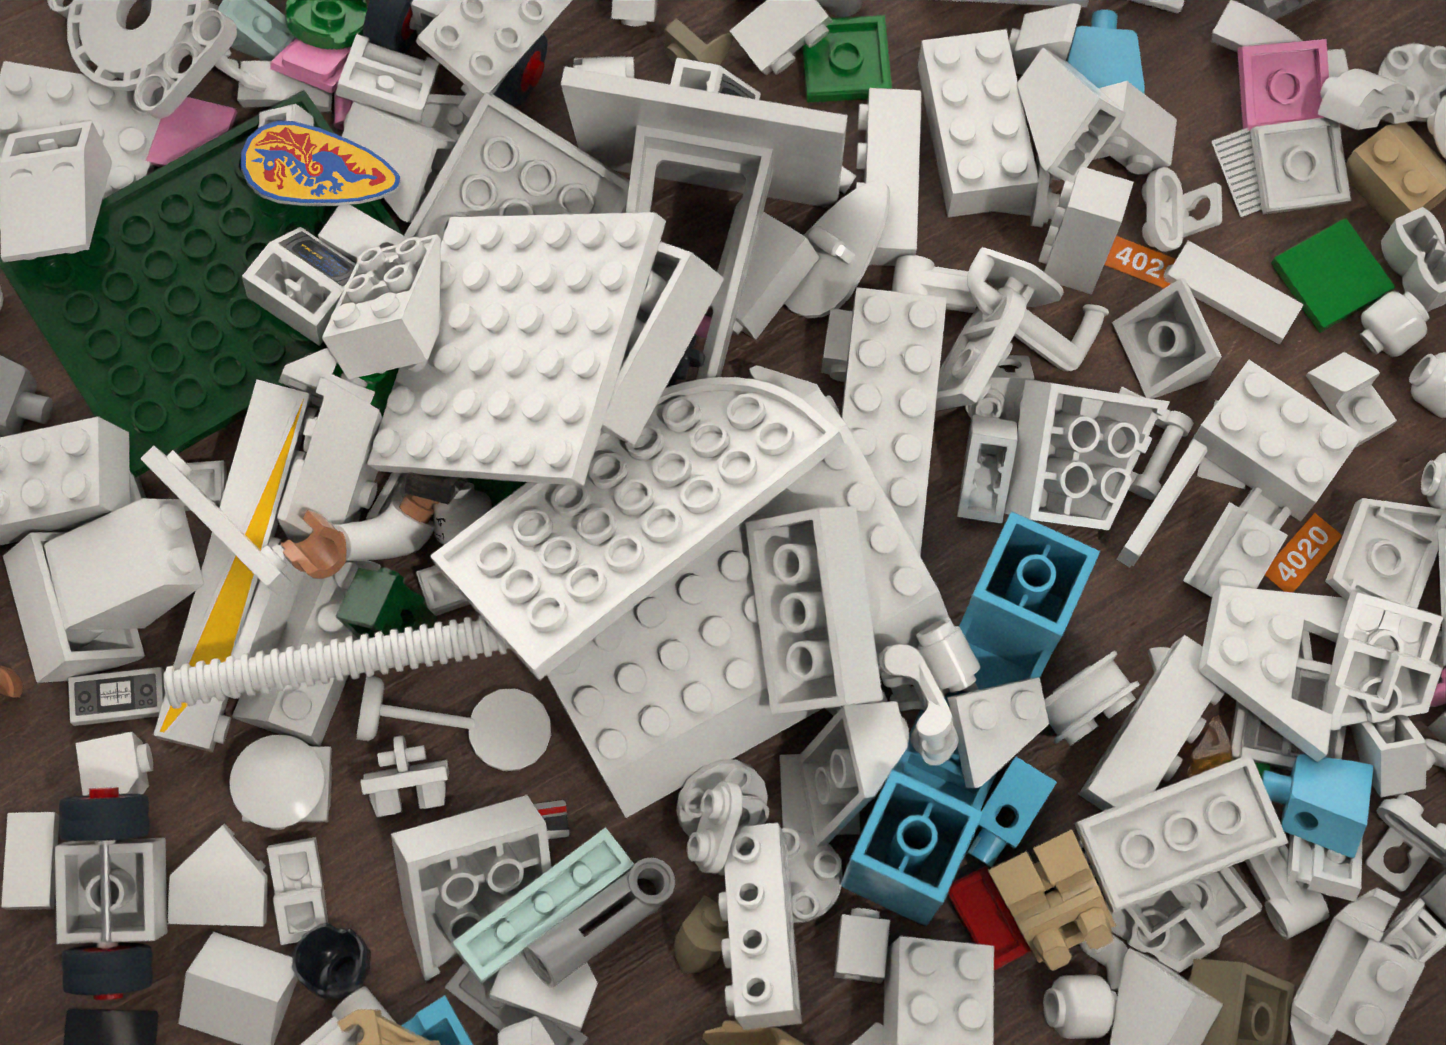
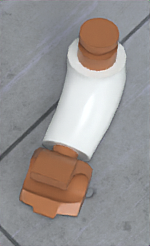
M414 481L411 485L413 494H406L402 502H391L388 509L377 518L332 525L322 515L307 510L303 520L314 531L302 542L294 543L291 540H287L280 545L284 550L285 558L296 569L306 572L314 579H324L334 575L343 567L346 560H380L406 556L418 551L429 540L435 529L432 520H430L434 514L432 506L433 504H438L443 499V496L429 485L420 481Z

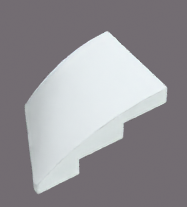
M1351 590L1336 643L1327 690L1325 712L1333 715L1331 730H1339L1341 726L1367 721L1375 723L1389 720L1393 716H1411L1429 711L1442 671V667L1429 661L1443 620L1442 616Z
M1229 866L1111 913L1116 924L1111 930L1112 933L1127 940L1128 945L1141 952H1149L1155 955L1159 962L1178 972H1182L1193 965L1194 959H1202L1219 948L1222 936L1259 913L1262 909V904L1235 868Z

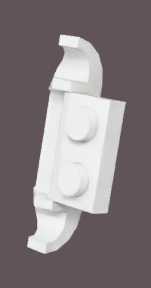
M1375 888L1358 897L1356 902H1350L1333 917L1292 1001L1290 1021L1292 1045H1328L1336 1029L1366 1045H1386L1425 967V963L1380 941L1400 898Z

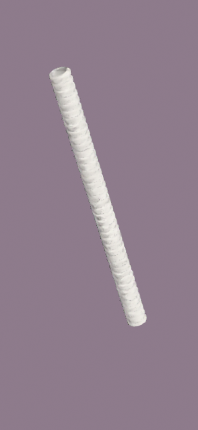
M479 615V620L472 621L471 617L464 618V623L457 624L456 619L450 620L449 625L443 626L441 622H436L434 628H428L426 624L420 625V630L413 631L412 627H406L404 633H398L397 629L390 630V635L384 636L381 631L376 632L373 638H369L368 634H362L360 640L354 641V638L350 636L346 637L343 643H339L338 639H332L330 645H325L323 641L316 642V646L312 648L308 644H302L300 650H295L293 646H289L286 648V652L282 653L277 648L272 649L270 655H265L264 651H259L256 653V657H250L248 653L242 654L239 660H236L234 656H228L226 662H221L219 658L212 659L209 665H206L204 661H198L196 667H191L189 663L182 664L181 669L178 670L174 666H168L166 672H164V687L168 703L173 709L180 708L183 702H186L188 706H194L196 700H201L203 704L210 703L213 697H216L218 701H224L226 695H231L233 699L240 698L243 692H246L248 696H254L256 690H261L263 694H267L274 687L278 691H284L286 685H291L293 689H297L300 687V683L304 682L309 687L314 686L316 680H321L322 684L329 683L330 678L336 677L338 682L344 681L346 675H351L352 679H357L360 673H366L367 677L373 676L374 671L380 670L382 674H388L389 668H395L397 672H400L407 665H410L411 669H417L419 663H425L426 667L433 666V661L440 660L441 664H447L449 658H455L456 662H460L463 660V656L467 655L470 656L471 660L477 659V654L484 653L485 657L492 656V651L498 650L500 655L507 653V649H510V647Z

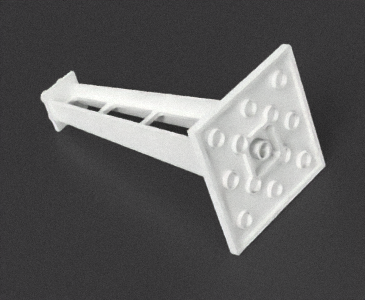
M564 66L561 87L578 148L612 170L631 173L626 213L651 212L655 178L743 193L722 276L724 280L710 304V307L713 309V315L703 350L706 357L703 366L699 367L696 380L721 377L766 199L770 197L832 208L837 203L848 115Z

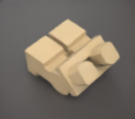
M1073 829L1033 848L1039 859V862L1035 864L1029 852L1026 851L988 870L1039 963L1044 961L1049 969L1053 971L1069 963V960L1072 958L1069 948L1086 941L1090 949H1100L1112 943L1113 935L1111 928L1116 926ZM1057 886V889L1047 894L1044 893V891Z

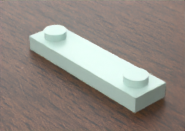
M605 827L454 940L451 946L478 982L482 984L524 952L526 946L628 872L635 864Z

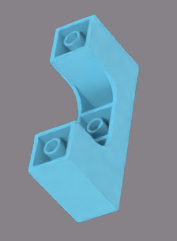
M1011 511L959 625L981 667L974 674L976 678L975 683L979 690L1041 676L1051 654L1063 636L1098 558L1099 550ZM960 690L958 692L951 693L950 691L946 694L944 699L949 706L947 697L960 695L967 692L964 690ZM921 709L909 734L908 747L889 774L852 854L840 885L926 927L946 897L983 814V811H981L982 805L997 772L981 787L966 788L958 746L950 758L941 765L933 766L927 764L920 756V753L913 748L910 741L911 733L917 727V722L924 713V710Z

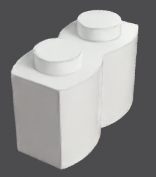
M1421 207L1395 219L1381 240V248L1387 263L1396 273L1402 276L1405 293H1411L1428 312L1446 304V244L1444 233L1438 220L1431 212Z

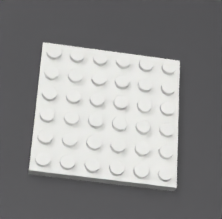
M655 212L450 217L444 232L440 251L439 334L428 361L399 368L392 391L388 397L380 427L373 442L367 465L382 472L583 486L666 221Z

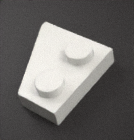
M1040 677L1023 679L947 697L953 717V725L958 737L957 746L966 788L981 787L1049 724Z

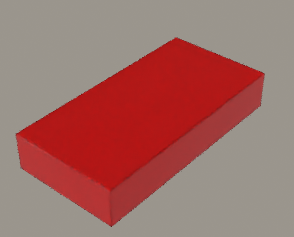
M987 866L951 884L946 895L972 943L994 946V971L1032 951L992 879Z

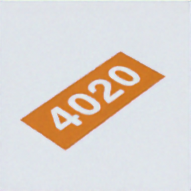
M1116 236L1104 265L1156 286L1166 288L1171 284L1165 281V278L1176 259Z
M1314 513L1274 558L1265 576L1284 592L1293 593L1343 535Z

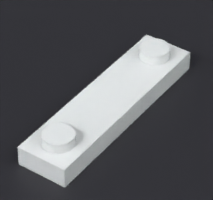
M153 446L140 458L269 589L279 595L292 583L282 572L287 566L285 561L268 545L260 550L187 477L193 469L175 451L172 450L166 456Z

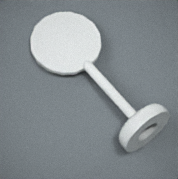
M374 676L366 677L357 730L358 740L369 741L376 736L380 716L466 728L469 731V741L475 754L488 766L501 771H518L534 764L543 755L551 737L550 718L544 705L530 693L518 689H499L486 695L474 707L470 718L383 705V680Z

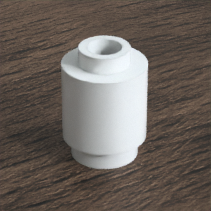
M950 618L935 622L916 635L920 642L917 649L924 658L939 689L949 688L951 693L967 688L976 681L974 674L981 667L959 626L954 627Z

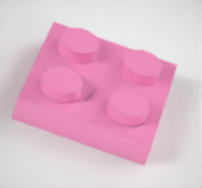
M1327 39L1237 48L1243 129L1248 128V131H1250L1253 127L1325 118L1318 115V111L1322 102L1321 88L1329 78Z

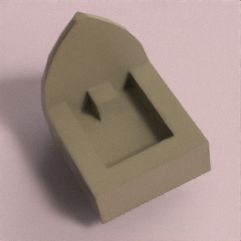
M676 18L664 29L665 53L674 65L676 58L720 66L731 47L734 36L732 33H726L706 45Z
M706 895L703 896L683 922L676 935L674 943L675 957L682 973H699L711 968L722 955V940L729 938L728 921H722L719 904Z

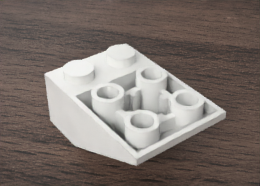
M92 121L8 135L0 160L1 259L3 262L23 259L32 260L37 257L63 253L71 254L89 250L112 165V160Z
M438 234L421 239L411 237L400 244L382 249L380 247H373L364 251L358 257L353 272L344 287L340 300L322 336L323 341L348 380L428 361L439 334L441 239Z

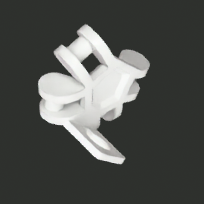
M904 644L887 646L880 652L878 663L883 671L881 678L884 685L891 687L893 692L890 702L897 701L899 711L910 709L924 710L923 715L917 722V727L911 733V745L920 753V756L927 764L933 766L941 765L950 758L958 744L951 710L944 699L946 694L950 692V689H939L924 658L917 649ZM974 682L963 690L968 693L979 689Z

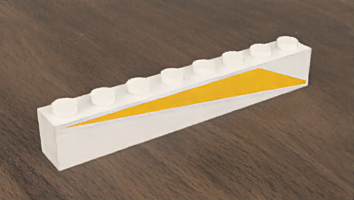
M256 379L219 509L262 550L266 545L272 549L274 544H281V539L274 537L279 522L277 516L293 464L297 459L305 460L306 452L299 451L307 419L317 417L318 409L311 408L312 400L310 393ZM213 532L201 569L204 585L194 593L174 662L176 670L181 669L182 664L189 663L191 667H196L198 661H204L206 665H209L212 659L219 658L221 662H226V658L232 656L260 579ZM165 693L154 736L161 740L213 752L216 742L224 744L231 717L225 716L224 712L228 698H232V696L226 695L224 701H218L216 697H213L211 702L203 704L201 700H196L194 706H188L186 702H183L180 708L173 709L168 703Z

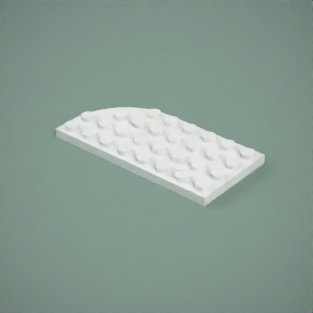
M714 377L683 382L664 389L635 445L600 431L583 486L527 482L430 555L436 567L540 680L844 442L840 431L812 406L797 395L773 384L738 377Z

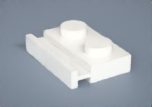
M1229 502L1183 581L1210 597L1213 596V593L1221 585L1256 589L1288 535Z
M1290 834L1286 884L1294 886L1295 881L1308 884V890L1356 902L1361 890L1362 839L1355 858H1351Z

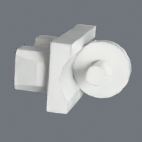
M404 736L394 737V751L382 752L377 755L380 767L397 764V768L365 773L364 779H361L363 795L369 794L376 817L401 812L402 805L399 788L416 786L420 809L443 806L445 804L446 792L445 780H448L449 776L448 761L441 760L410 766L409 762L426 759L425 747L423 745L407 748Z

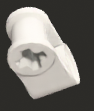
M1419 897L1395 917L1389 924V928L1383 933L1380 941L1424 963L1446 945V928L1444 929L1424 909L1425 902Z

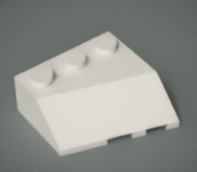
M528 795L391 834L403 912L425 981L441 973L438 967L458 955L451 946L454 940L551 869L546 822Z

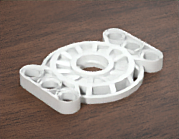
M47 0L52 10L67 18V41L71 56L80 71L100 86L115 91L135 90L134 98L137 107L159 119L168 117L178 108L231 47L237 34L236 25L232 19L217 9H208L209 0H151L152 7L149 17L139 28L133 30H126V19L129 10L137 0H73L66 7H63L64 0ZM220 21L221 29L219 34L214 39L208 41L207 33L209 28L214 23ZM79 35H80L81 42H82V45H81V46H80V42H79ZM192 54L191 66L180 74L179 64L185 56ZM87 60H91L98 66L95 73L90 69L86 62ZM115 78L123 79V81H110V80L115 79ZM163 87L164 94L161 101L151 106L150 99L153 92L157 88Z

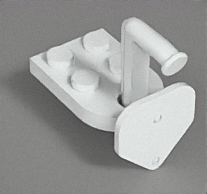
M981 248L967 274V286L978 308L964 326L939 370L935 411L975 404L981 401L991 387L992 381L990 377L996 366L1000 365L1012 350L1013 344L1010 341L1013 336L1062 371L1077 369L1082 364L1098 335L1104 317L1109 314L1108 309L1099 305H1084L1083 311L1085 314L1072 341H1069L1026 309V306L1038 307L1059 301L1064 294L1060 284L1031 263L987 248ZM986 278L998 290H995L993 287L985 282Z

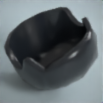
M324 923L302 936L293 950L291 968L298 981L312 994L323 999H344L361 988L370 972L371 951L363 938L358 936L351 928H348V930L341 929L329 923Z

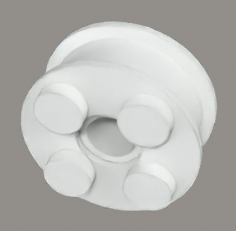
M1116 651L1111 652L1094 665H1089L1044 699L1049 724L1057 734L1053 740L1055 744L1065 738L1071 746L1098 726L1093 718L1102 711L1109 719L1136 700L1131 691L1140 684L1138 681L1130 683L1114 662L1115 657L1118 655Z

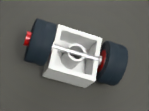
M370 0L364 19L363 34L369 38V43L405 53L413 44L417 35L419 36L451 0ZM544 34L540 36L508 72L493 95L507 104L517 107L526 101L543 74L548 48V40Z
M119 787L89 788V795L60 799L59 834L62 840L69 842L55 846L57 944L97 942V944L73 947L63 951L62 986L65 993L93 995L94 1000H113L123 998V993L139 991L152 986L151 946L143 943H118L124 941H152L167 934L165 838L132 839L149 834L148 795L119 794Z

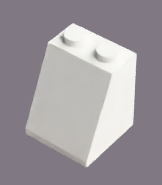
M142 498L44 544L64 630L146 628L204 585L181 499Z

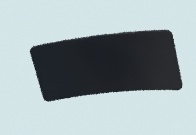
M68 1009L66 1012L63 1045H156L159 1013L157 1011Z

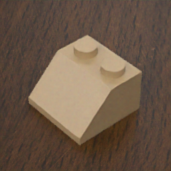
M1406 122L1385 126L1357 147L1346 162L1348 182L1390 226L1398 217L1421 207L1430 211L1446 199V164Z

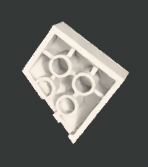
M320 377L316 393L322 395L323 398L318 417L307 419L303 435H305L303 448L307 452L305 460L297 459L293 464L277 516L288 539L294 543L304 541L314 531L303 520L307 510L322 515L332 525L358 522L363 508L369 509L377 492V483H374L378 470L367 465L382 421L380 410L334 382Z
M1025 379L1017 429L1018 442L1004 514L1010 515L1012 511L1030 520L1109 530L1132 483L1130 474L1140 453H1146L1153 439L1149 434L1158 415H1164L1170 401Z

